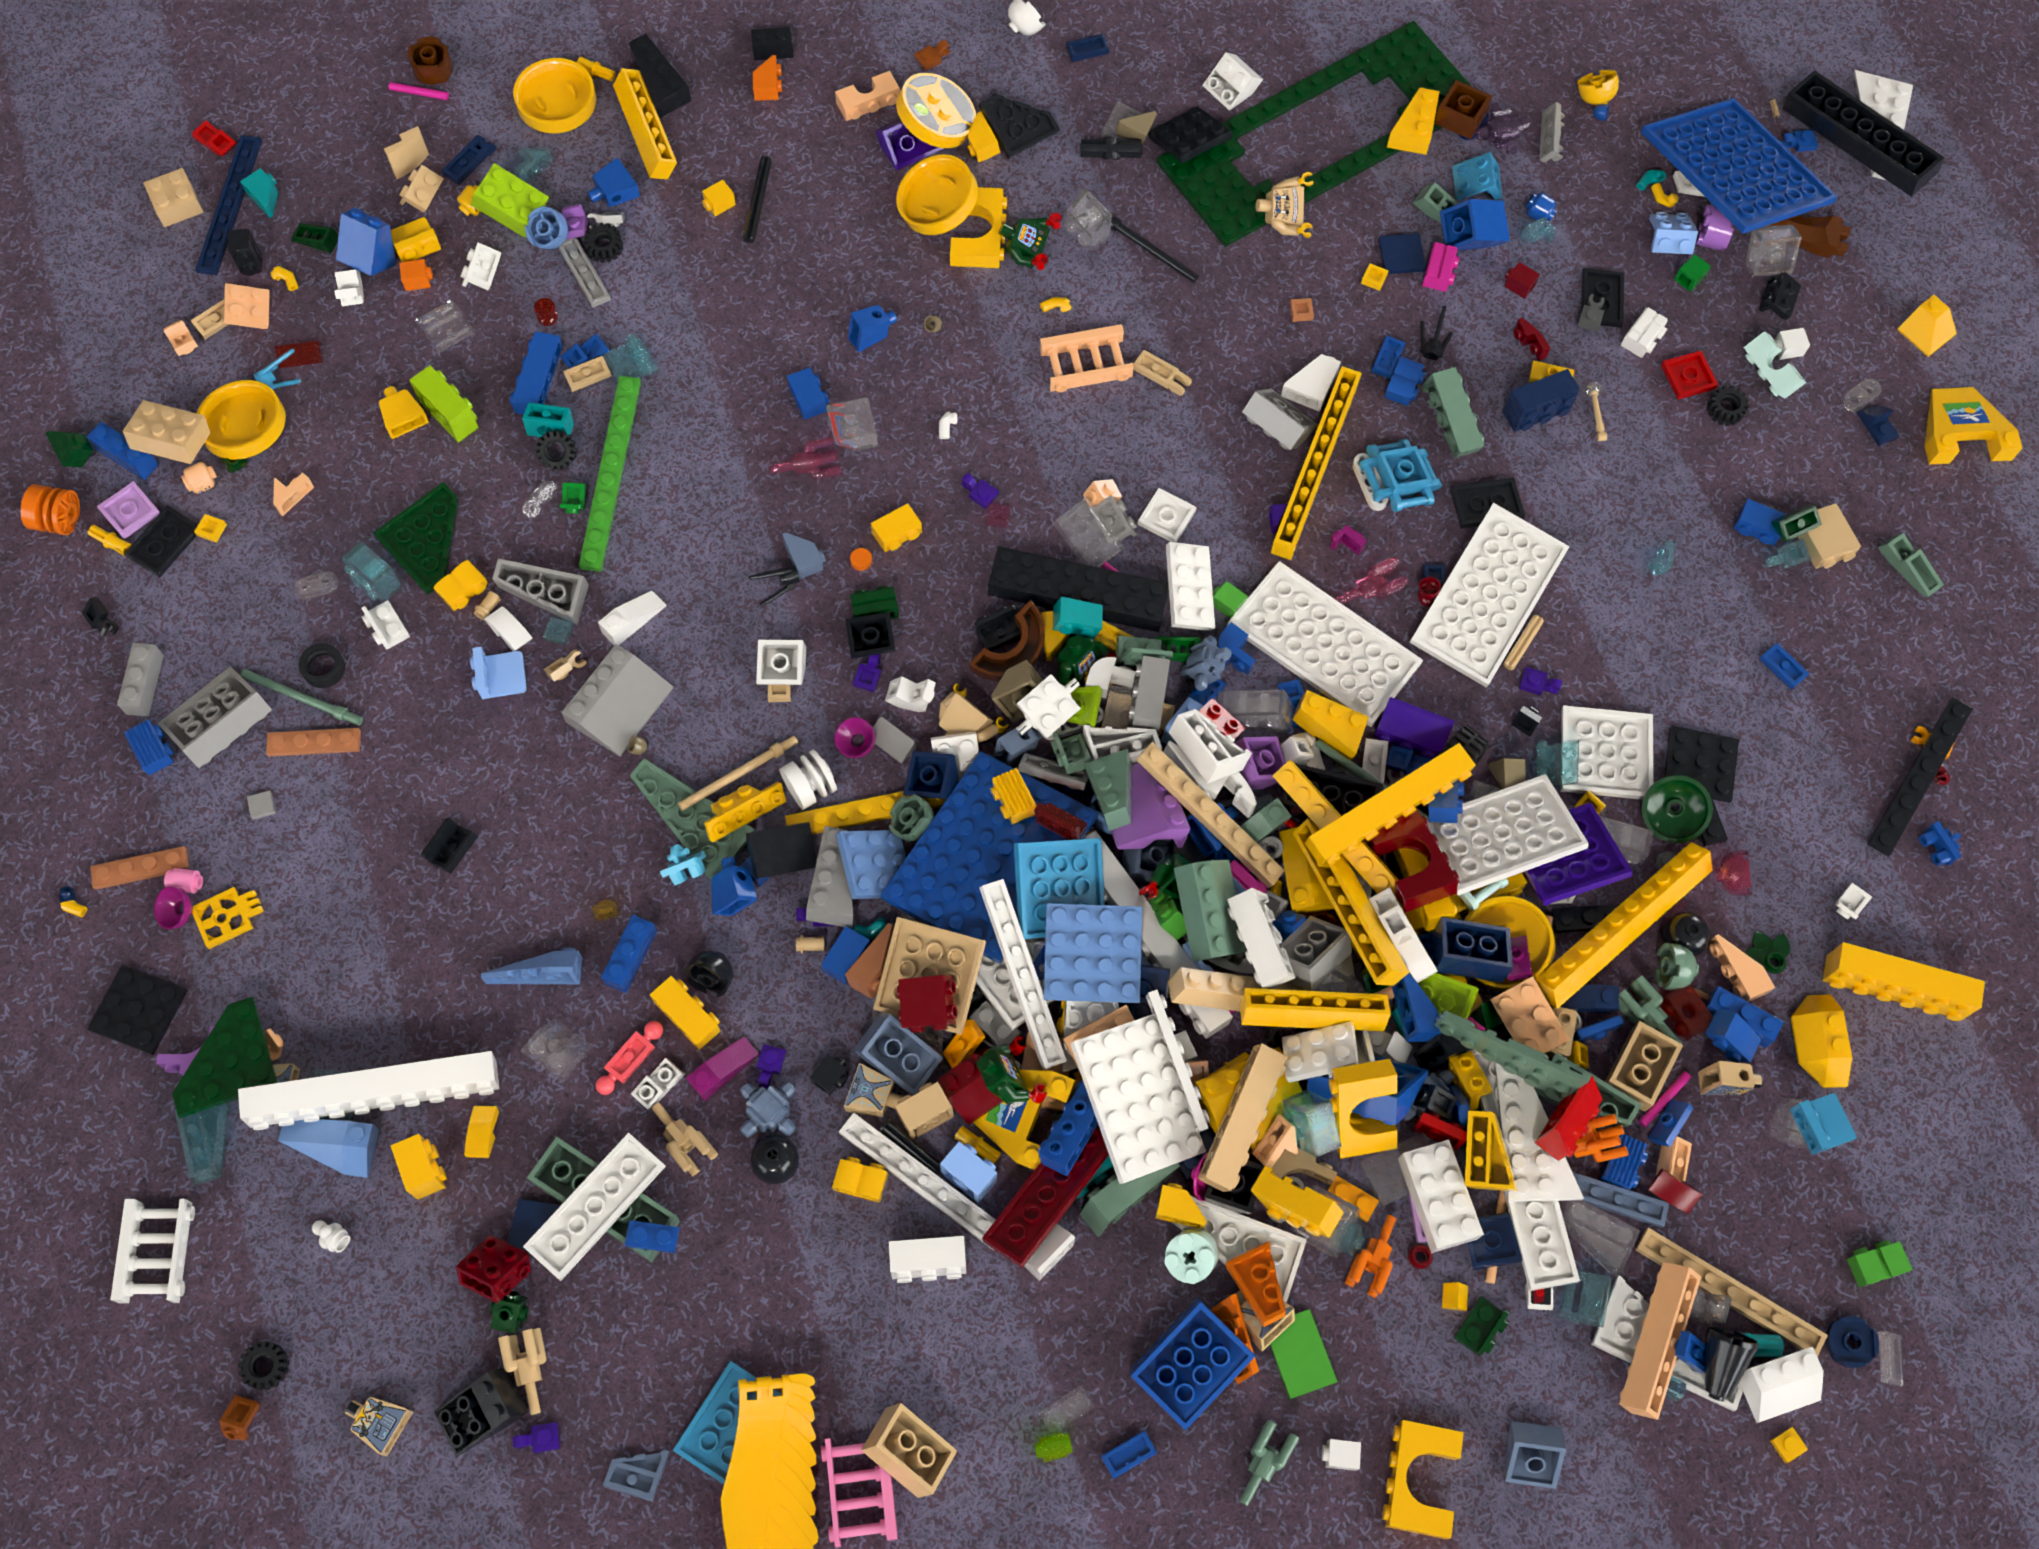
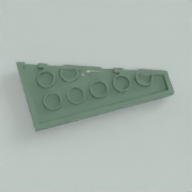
M645 758L642 759L630 775L633 782L683 847L689 849L690 855L704 851L706 855L702 859L706 870L704 874L710 881L714 875L722 871L721 860L727 857L736 858L747 844L745 833L755 832L754 828L746 824L719 840L711 842L704 823L716 816L711 809L712 801L704 798L682 811L678 803L696 793V791Z
M1446 1010L1437 1017L1434 1026L1439 1028L1440 1032L1444 1035L1456 1038L1464 1047L1476 1050L1481 1053L1484 1059L1496 1062L1506 1072L1516 1074L1524 1079V1082L1529 1086L1537 1087L1544 1091L1551 1099L1561 1101L1587 1084L1592 1074L1583 1071L1581 1075L1570 1070L1571 1065L1563 1061L1561 1063L1551 1062L1546 1054L1510 1038L1508 1042L1496 1038L1497 1033L1492 1030H1478L1473 1022Z

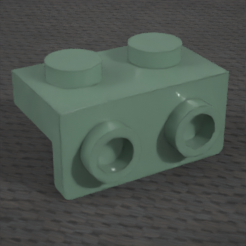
M1057 731L1052 733L1054 741H1051V745L1059 766L1065 767L1067 775L1084 770V764L1091 762L1092 759L1081 733L1063 740L1059 739Z

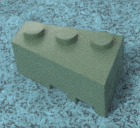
M1128 749L1085 763L1090 784L1108 830L1111 831L1131 824V772L1133 765Z

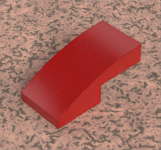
M206 120L191 133L195 140L221 157L236 145V142L221 129L218 131Z

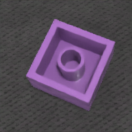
M1277 736L1243 737L1235 743L1242 750L1248 749L1252 752L1244 769L1239 771L1251 790L1274 789L1280 785L1273 775L1286 764Z

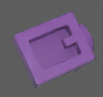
M578 204L563 207L562 214L567 221L569 229L566 239L584 236L587 231L588 218L582 206Z

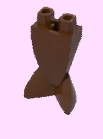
M1834 215L1826 217L1794 216L1762 227L1755 245L1770 247L1791 240L1813 254L1830 258L1832 254L1842 257L1848 250V243L1839 240L1845 241L1849 237L1851 227L1842 225L1843 218Z

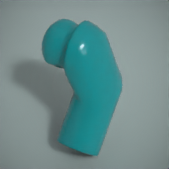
M1649 170L1644 173L1636 187L1644 191L1649 184L1664 181L1666 173L1663 170Z
M878 918L868 927L856 924L853 931L869 940H874L885 928L887 921L883 918Z

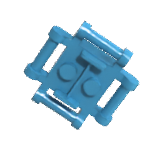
M1401 439L1396 443L1377 446L1372 444L1367 446L1366 451L1369 458L1360 461L1358 465L1367 477L1375 502L1389 498L1393 512H1398L1403 508L1423 504L1429 506L1434 504L1435 499L1432 491L1440 489L1442 484L1432 470L1427 459L1428 453L1426 449H1418L1417 446H1411L1408 439ZM1373 467H1376L1385 489H1381L1372 470ZM1417 492H1421L1422 496L1401 500L1402 498L1412 497Z

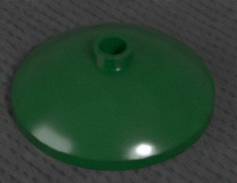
M1670 775L1659 779L1649 787L1642 800L1641 813L1646 827L1654 836L1670 843H1684L1697 838L1708 827L1712 818L1713 804L1708 791L1700 782L1684 775ZM1673 803L1678 804V809L1672 811L1670 808Z

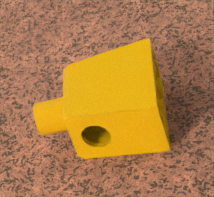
M394 386L387 387L384 390L386 398L379 401V406L385 427L391 439L429 423L424 410L408 390L404 389L397 392Z

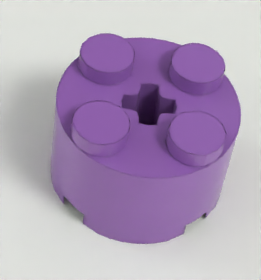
M1706 205L1703 217H1705L1704 222L1699 223L1697 228L1696 244L1724 251L1730 242L1734 230L1732 228L1733 224L1714 205Z

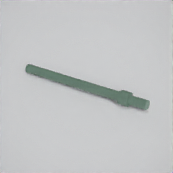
M243 669L241 672L242 678L332 714L334 718L340 721L346 720L358 726L363 722V717L349 712L345 707L340 705L336 707L247 669Z
M1321 739L1316 742L1315 747L1360 779L1383 784ZM1383 784V789L1388 788L1385 784ZM1415 807L1419 811L1420 815L1425 816V818L1428 820L1429 816L1417 807Z

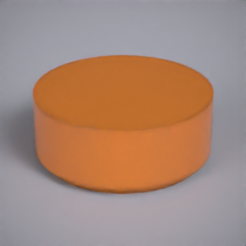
M865 548L855 549L850 555L852 567L859 571L868 569L872 564L871 553Z

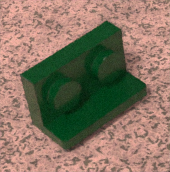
M1481 1296L1454 1339L1478 1356L1484 1354V1352L1489 1354L1496 1344L1493 1338L1497 1332L1502 1333L1507 1327L1509 1320L1506 1318L1510 1312L1507 1310L1501 1311Z

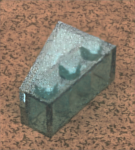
M230 1102L183 1118H179L176 1109H174L189 1178L195 1185L219 1179L222 1176Z

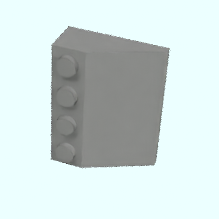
M615 644L561 713L567 724L621 757L628 748L631 737L638 735L674 687L635 655Z
M230 666L157 724L187 757L200 768L202 765L210 762L212 757L221 750L226 749L236 738L245 734L256 722L264 719L272 709L257 691Z

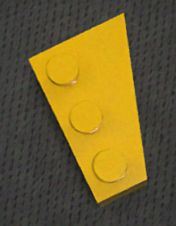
M1425 88L1418 89L1392 129L1387 148L1427 155L1440 91Z
M1306 690L1297 704L1292 720L1311 736L1318 737L1346 758L1352 760L1357 753L1369 717Z
M1468 1111L1465 1186L1474 1189L1519 1192L1496 1114L1494 1112Z
M1265 1165L1251 1191L1267 1208V1214L1276 1220L1285 1219L1288 1224L1295 1228L1304 1227L1307 1232L1316 1237L1320 1234L1329 1238L1344 1213L1332 1199L1308 1187L1303 1189L1291 1184L1293 1179L1287 1176L1283 1180L1274 1174L1272 1168Z

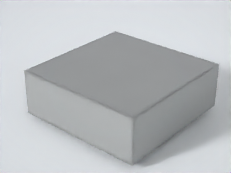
M270 790L247 796L250 816L253 820L276 814Z

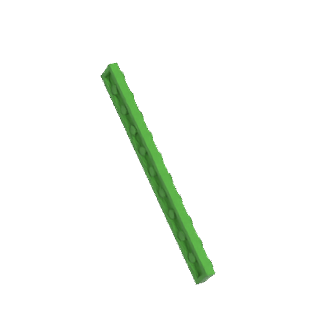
M619 376L579 562V568L582 570L602 572L641 387L640 378Z

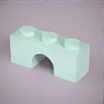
M1764 331L1743 347L1747 352L1745 357L1752 365L1755 363L1758 366L1759 370H1757V373L1764 381L1767 379L1770 382L1771 386H1769V389L1776 397L1779 395L1785 399L1806 383L1797 369L1789 363L1781 369L1774 370L1772 366L1773 359L1782 350L1767 332Z

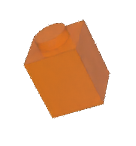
M424 259L399 263L401 281L406 291L431 287L430 280L433 279V272L431 267H427Z

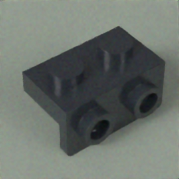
M1783 272L1768 279L1759 310L1763 312L1771 309L1779 317L1787 320L1791 318L1801 285L1789 274Z
M1014 605L1004 606L990 616L984 615L974 623V632L983 648L993 651L1021 638L1020 629L1015 624L1016 608Z
M446 818L421 852V855L433 866L451 874L478 836L473 831L457 825L452 819Z

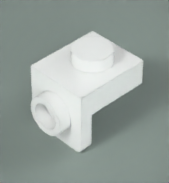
M1851 882L1834 904L1839 907L1836 912L1846 919L1850 917L1857 919L1858 914L1872 896Z

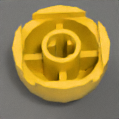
M1600 70V75L1593 76L1592 72L1581 77L1578 80L1580 97L1591 105L1608 104V101L1615 97L1619 88V78L1615 70Z

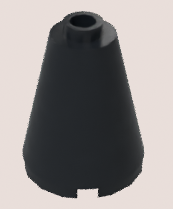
M1708 1326L1706 1331L1705 1391L1709 1392L1708 1396L1710 1398L1724 1401V1398H1731L1757 1352L1759 1344L1756 1340L1735 1331L1734 1333L1726 1332V1328Z

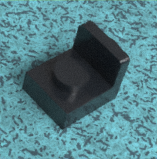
M1423 1084L1413 1105L1417 1108H1424L1433 1112L1443 1120H1449L1457 1097L1437 1085Z

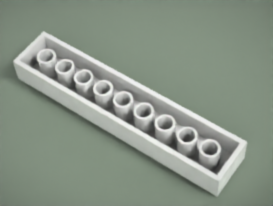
M492 1051L274 1083L238 1089L240 1119L250 1128L253 1127V1130H264L269 1128V1125L278 1123L279 1126H290L294 1124V1121L298 1120L315 1122L320 1120L319 1117L324 1116L341 1118L345 1116V1113L350 1112L361 1115L370 1112V1109L380 1108L381 1111L395 1109V1105L405 1104V1107L420 1105L422 1101L428 1100L430 1103H439L445 1101L444 1098L448 1097L465 1099L469 1097V1094L474 1093L490 1095L494 1093V1090L499 1089L497 1061Z

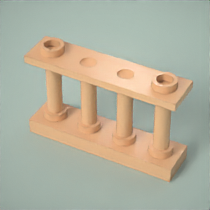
M1122 324L1041 338V356L1050 357L1055 376L1050 378V391L1064 392L1069 388L1113 380L1125 381L1132 377L1133 363L1124 364L1119 343L1123 342L1124 335ZM1099 346H1111L1116 366L1104 368ZM1088 348L1091 350L1096 370L1083 372L1078 350ZM1058 353H1070L1075 371L1074 374H1062Z

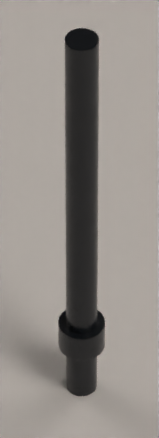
M1103 210L1098 211L1096 216L1107 223L1108 227L1113 231H1119L1193 283L1199 278L1197 274L1123 225L1122 221L1117 217H1111Z

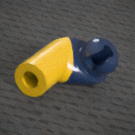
M69 886L60 889L59 901L62 910L81 918L84 917L87 907L77 903L74 890Z

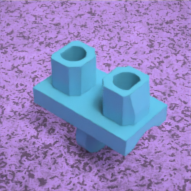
M678 844L674 845L670 849L671 854L667 855L668 861L674 862L670 863L668 868L660 871L662 877L669 875L673 884L678 885L688 879L684 871L686 868L692 878L706 872L702 862L706 855L704 851H700L686 857V855L690 854L689 849H683Z

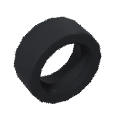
M318 643L308 647L300 656L298 664L300 673L305 680L317 688H327L335 685L343 677L346 667L340 652L334 646L327 643ZM322 655L332 656L335 660V665L330 672L322 676H314L310 673L309 666L314 659Z

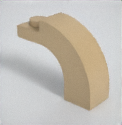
M1298 1149L1297 1155L1284 1150L1272 1167L1274 1174L1280 1179L1292 1173H1303L1328 1185L1334 1182L1337 1172L1333 1171V1167L1324 1162H1319L1318 1164L1315 1162L1319 1153L1307 1149Z

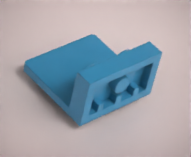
M1491 152L1452 166L1457 200H1462L1484 191L1487 194H1491L1494 200L1503 198L1499 165Z
M1835 1093L1810 1102L1809 1100L1803 1101L1790 1109L1811 1155L1857 1138Z

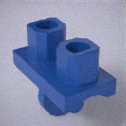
M1939 821L1933 823L1918 837L1922 846L1927 847L1933 844L1937 849L1936 852L1930 855L1935 866L1943 864L1949 866L1962 857L1958 851L1961 847L1957 843V840L1962 836L1960 833L1952 835L1948 828L1944 830Z

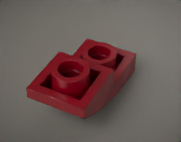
M1523 318L1518 319L1513 331L1515 339L1520 341L1522 347L1530 344V351L1533 355H1536L1538 361L1546 359L1551 349L1546 339L1528 321Z
M1663 1168L1648 1186L1649 1191L1688 1214L1703 1195L1700 1191L1682 1179L1680 1181Z

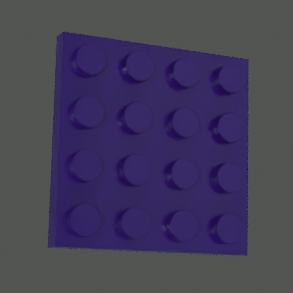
M1591 802L1568 810L1588 841V848L1524 871L1543 906L1632 877V869Z

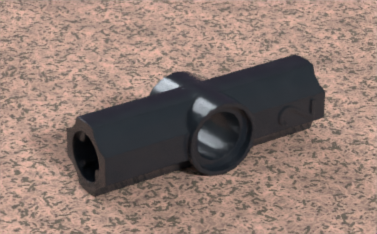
M1115 137L1081 139L1080 153L1081 157L1102 158L1104 160L1141 158L1142 140H1121V138Z

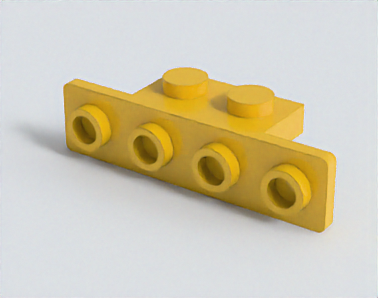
M776 782L761 791L750 785H744L739 787L737 791L728 796H723L717 802L711 804L712 812L716 816L704 823L709 840L715 842L785 803L786 797L782 783Z

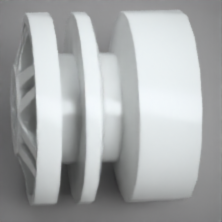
M814 749L808 752L810 761L806 756H800L802 768H799L792 761L779 769L786 787L802 810L816 803L814 791H817L824 798L827 796L825 787L830 793L837 790L829 766Z

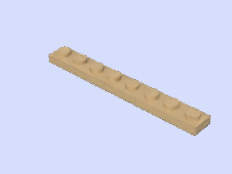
M1151 742L1136 760L1268 888L1272 887L1285 870L1162 750Z
M1645 1229L1635 1249L1637 1252L1662 1266L1663 1262L1690 1267L1701 1276L1698 1286L1700 1290L1773 1334L1780 1335L1783 1340L1798 1349L1804 1350L1813 1347L1818 1357L1828 1336L1827 1334L1652 1229Z

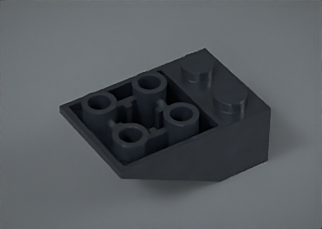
M500 1368L483 1374L435 1410L434 1413L456 1457L516 1422L528 1413V1410L509 1372H506L504 1368Z

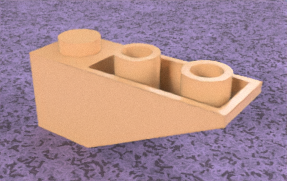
M1719 934L1709 941L1710 952L1721 963L1723 975L1730 979L1734 995L1750 1002L1768 994L1775 988L1762 965Z

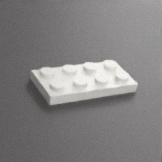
M1168 542L1166 544L1171 626L1212 631L1215 629L1209 546Z

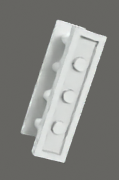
M125 1199L110 1300L117 1303H129L130 1297L134 1294H167L166 1300L173 1303L180 1302V1296H183L185 1292V1282L182 1279L190 1221H193L195 1216V1208L192 1206V1202L180 1199L179 1208L145 1209L142 1202L136 1199ZM177 1218L175 1233H141L139 1231L140 1222L144 1219ZM174 1243L172 1258L138 1259L136 1256L137 1246H140V1244ZM137 1269H170L169 1283L134 1284L132 1281L133 1272Z

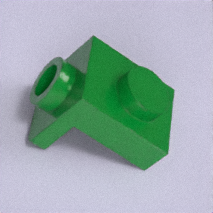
M563 482L562 504H559V508L565 509V513L578 514L579 510H585L586 484Z

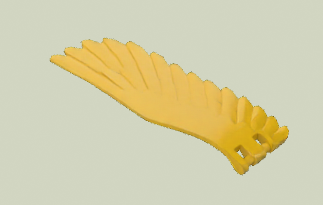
M807 1373L783 1374L781 1378L773 1379L772 1376L757 1377L755 1381L747 1382L746 1379L738 1380V1424L720 1498L727 1549H814L813 1546L818 1541V1531L811 1517L815 1515L816 1511L811 1493L816 1486L811 1467L816 1465V1453L810 1443L816 1439L811 1425L815 1417L810 1403L815 1399L814 1393L810 1386L814 1385L815 1380L813 1376ZM781 1388L782 1395L773 1396V1389ZM756 1391V1399L747 1400V1392Z

